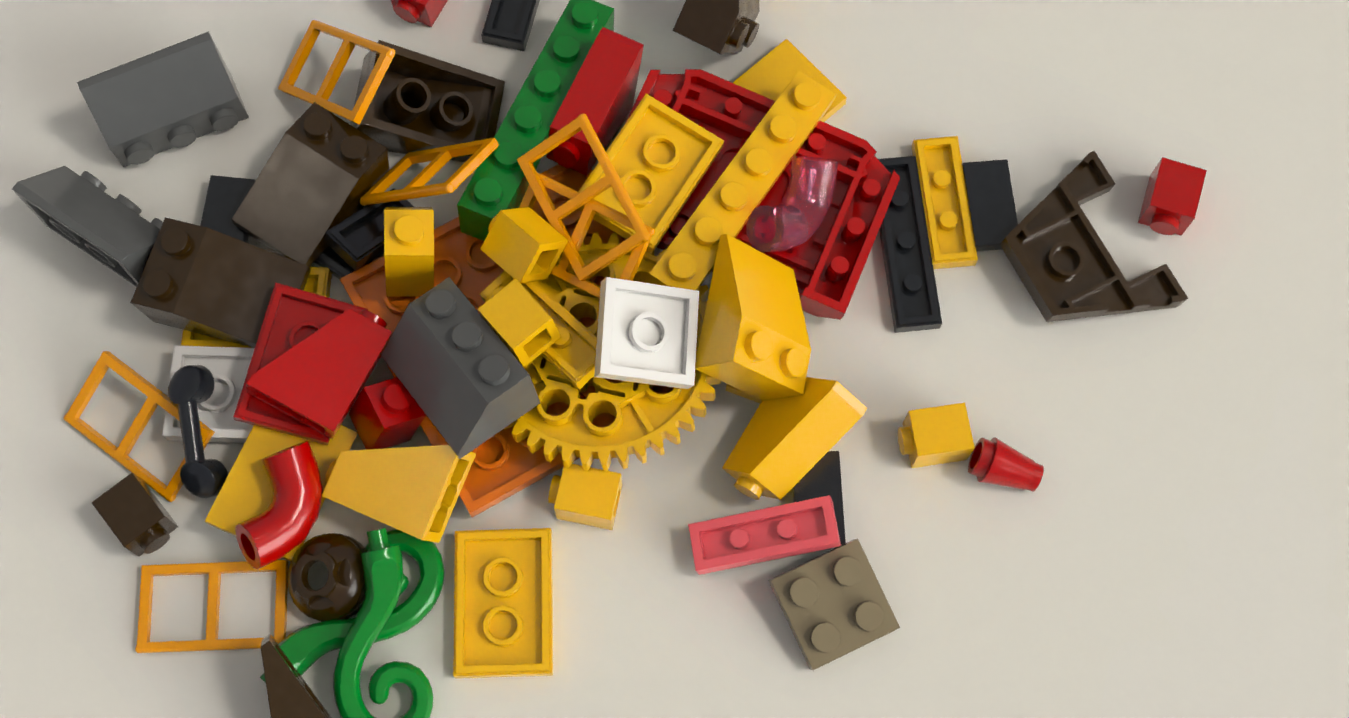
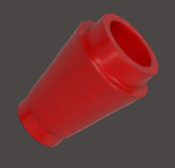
M994 437L991 440L985 438L978 440L969 460L968 472L977 476L978 482L1022 490L1026 489L1034 492L1041 482L1044 467Z

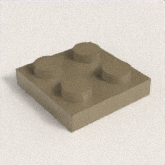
M853 539L840 547H836L768 580L810 670H815L900 628L858 539Z

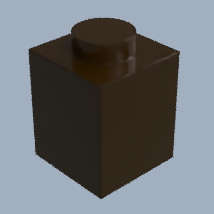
M133 473L92 502L121 544L137 556H141L143 553L149 554L160 549L170 539L169 534L178 528V525L148 485Z

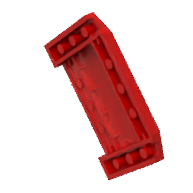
M685 69L684 74H660V70H650L627 120L643 97L648 94L724 140L722 149L657 245V248L665 250L669 247L775 103L774 100L701 69ZM822 121L818 122L739 232L736 239L794 269L803 311L816 317L841 320L850 303L900 176L894 170L891 174L875 157L877 151L867 140Z

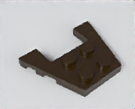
M1095 151L1090 152L1000 244L1046 322L1176 308L1188 299L1167 264L1131 281H1127L1080 207L1081 204L1109 192L1115 185L1114 180Z

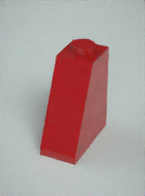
M602 27L550 125L549 137L584 113L587 115L605 149L633 108L644 44ZM582 130L546 154V158L586 176L597 161Z
M349 308L252 374L246 383L247 393L333 440L381 358V354L391 338L392 331L386 329L387 323L378 315L367 310H362L359 314Z

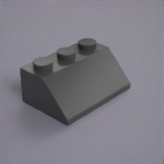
M209 31L77 82L108 147L123 167L130 164L145 163L155 154L173 147L188 146L196 138L214 131L231 129L239 121L249 118L233 77Z
M62 166L18 181L12 190L47 227L137 287L163 221L154 218L150 223L140 216L142 210L135 203L121 194L114 199L104 192L107 187L87 171H84L80 176L68 167Z
M450 277L408 305L381 354L383 360L459 459L540 404L539 397L528 372Z

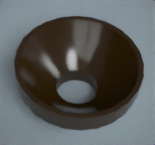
M337 533L318 535L306 541L295 553L288 570L289 594L296 607L306 616L321 622L348 619L355 615L363 604L366 592L361 553L368 551L353 537ZM322 561L328 569V580L323 588L315 591L308 583V571L314 563Z

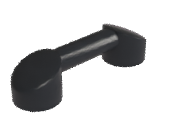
M187 365L175 372L168 386V396L178 407L186 461L180 470V477L183 485L191 494L200 498L218 496L228 476V472L220 461L205 459L197 403L204 402L211 397L214 391V378L210 370L202 365Z

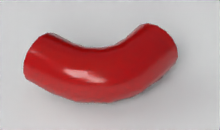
M308 441L293 445L262 459L272 483V502L267 510L260 515L239 523L235 530L239 547L247 562L254 569L258 570L279 560L306 539L319 517L323 487L318 463Z

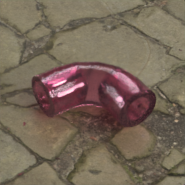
M793 156L790 182L783 200L778 205L759 206L753 210L748 218L747 236L756 250L761 252L786 251L805 243L819 229L830 208L836 183L838 161L820 157Z

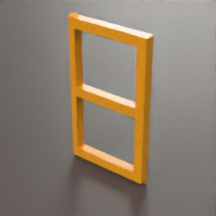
M312 20L278 89L307 103L313 104L315 102L331 113L360 125L395 56V50L320 21ZM320 32L343 40L317 94L313 95L295 87L294 84ZM356 45L378 53L380 56L351 111L328 101Z
M580 114L578 118L517 159L548 222L569 240L563 251L579 281L587 280L631 250L651 239L586 114ZM582 130L606 176L558 208H555L532 163ZM612 186L636 233L585 266L562 219Z
M495 138L409 152L360 198V204L366 206L453 193L499 144ZM473 154L445 183L425 185L451 158ZM431 161L404 189L386 191L412 164Z
M537 172L545 187L569 199L580 193ZM530 185L519 208L530 207L532 209L537 198ZM592 199L584 204L585 207L571 236V240L579 252L596 212L633 230L634 228L627 215ZM644 224L652 238L655 234V229ZM650 240L632 250L620 279L633 281ZM564 253L559 266L555 264L551 274L600 298V286L588 280L579 281L576 274L570 272L572 266Z
M103 351L69 411L65 414L64 420L167 501L173 502L183 485L180 470L186 463L185 457L167 486L128 455L157 406L159 405L179 420L177 404L172 402L166 394L111 352ZM109 367L148 397L118 447L80 419L81 414ZM200 421L203 448L205 449L215 432Z
M277 560L258 570L254 569L247 561L142 565L136 652L156 653L261 648V642L264 638L218 639L221 574L276 572L275 629L273 638L279 644L286 638L289 562L287 560ZM209 574L206 640L150 642L153 577Z

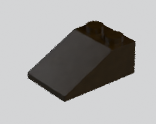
M686 0L672 31L719 54L741 52L743 46L748 48L752 44L758 32L759 23L755 22L760 11L759 0Z
M381 40L377 42L394 49L395 56L360 125L352 121L350 125L385 146L388 152L401 154L494 138L505 81ZM369 51L364 57L354 106L380 56L378 53ZM473 154L453 157L450 160L466 162Z
M314 102L285 132L233 216L232 223L279 255L310 267L328 247L324 242L325 232L361 210L364 206L360 204V198L390 170L388 150L382 144Z
M165 217L130 303L153 322L255 348L275 282L304 290L311 269L307 265L213 229Z

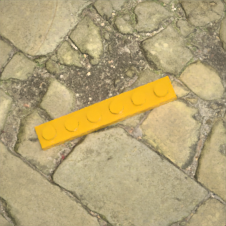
M798 70L648 275L647 281L657 285L698 291L714 269L720 235L729 234L734 238L737 237L829 109L837 94Z

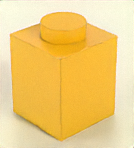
M530 207L500 210L491 220L488 226L489 233L480 249L513 279L516 278L520 283L548 279L569 240Z
M516 278L507 286H501L492 291L486 298L485 303L478 308L483 319L523 367L527 366L561 338L551 316Z
M965 402L909 410L902 423L903 426L898 427L900 451L902 455L909 454L911 468L965 461L975 449Z
M571 464L569 468L563 467L562 475H554L552 478L548 503L555 504L554 511L557 519L613 530L623 486L621 473L603 471L591 467L588 471H584L583 466Z

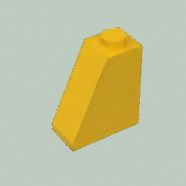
M385 207L384 260L387 297L422 296L434 288V209L432 207Z
M806 377L803 395L762 400L722 469L736 479L734 486L744 495L755 500H759L761 496L781 500L864 415L867 407L838 381Z
M449 445L340 451L338 458L327 469L325 475L326 486L322 497L420 540L439 543L476 453L471 451L459 459Z

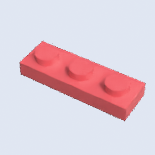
M830 495L688 524L695 570L699 575L841 546L833 500Z

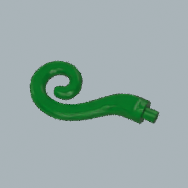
M386 528L367 532L370 551L361 553L366 585L365 599L344 638L333 676L334 698L341 718H376L368 711L363 702L360 688V673L367 654L398 603L403 582L400 545L390 547ZM392 661L379 667L370 677L368 686L369 697L374 703L378 705L385 703L388 699L389 688L395 683H403L410 689L412 700L407 712L399 718H430L433 708V691L429 679L420 668L409 662Z
M390 530L387 532L390 547L400 545L401 552L408 554L417 563L420 576L415 590L401 605L394 609L374 643L390 639L408 631L418 624L436 604L444 584L445 571L442 555L434 542L420 540L400 530ZM369 543L365 547L368 552L370 551ZM404 574L400 595L409 585L408 577ZM355 618L310 624L289 634L278 645L302 676L321 656L330 651L341 649L344 638ZM263 673L260 678L266 683L265 674Z

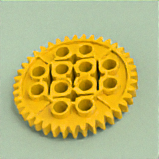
M598 232L593 233L590 245H585L583 242L578 253L584 265H588L619 245L617 233H612L607 244H602ZM666 249L657 256L654 255V251L652 254L645 252L633 281L650 283L647 281L648 275ZM632 250L587 280L589 281L596 276L620 279ZM564 251L561 253L558 261L556 262V265L558 266L564 255ZM551 273L548 279L536 281L577 320L583 317L595 319V323L587 329L597 337L600 298ZM703 285L698 289L699 306L696 355L707 305L706 300L709 294L707 285ZM540 354L524 367L531 377L540 404L504 429L513 427L511 433L517 443L528 437L527 447L532 454L544 445V456L548 462H551L559 452L562 453V461L566 468L571 466L576 457H580L584 471L590 469L593 459H599L603 471H608L611 458H617L622 468L626 469L628 468L629 455L635 454L642 464L646 463V449L649 447L660 456L665 454L663 446L665 438L676 445L680 444L679 427L693 432L695 425L691 414L698 417L706 416V406L702 400L714 401L716 398L715 389L711 385L721 384V381L695 369L694 386L689 389L674 388L666 394L653 392L651 390L653 385L629 381L611 383L605 378L592 377L579 390ZM588 386L595 387L596 393H589L587 399H580L579 392H585ZM564 402L569 404L568 410L561 415L551 416L546 413L548 407L553 403ZM602 413H610L616 417L615 421L607 427H597L592 424L593 419Z

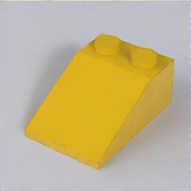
M729 234L720 235L696 355L695 369L763 401L803 395L811 346L794 269Z

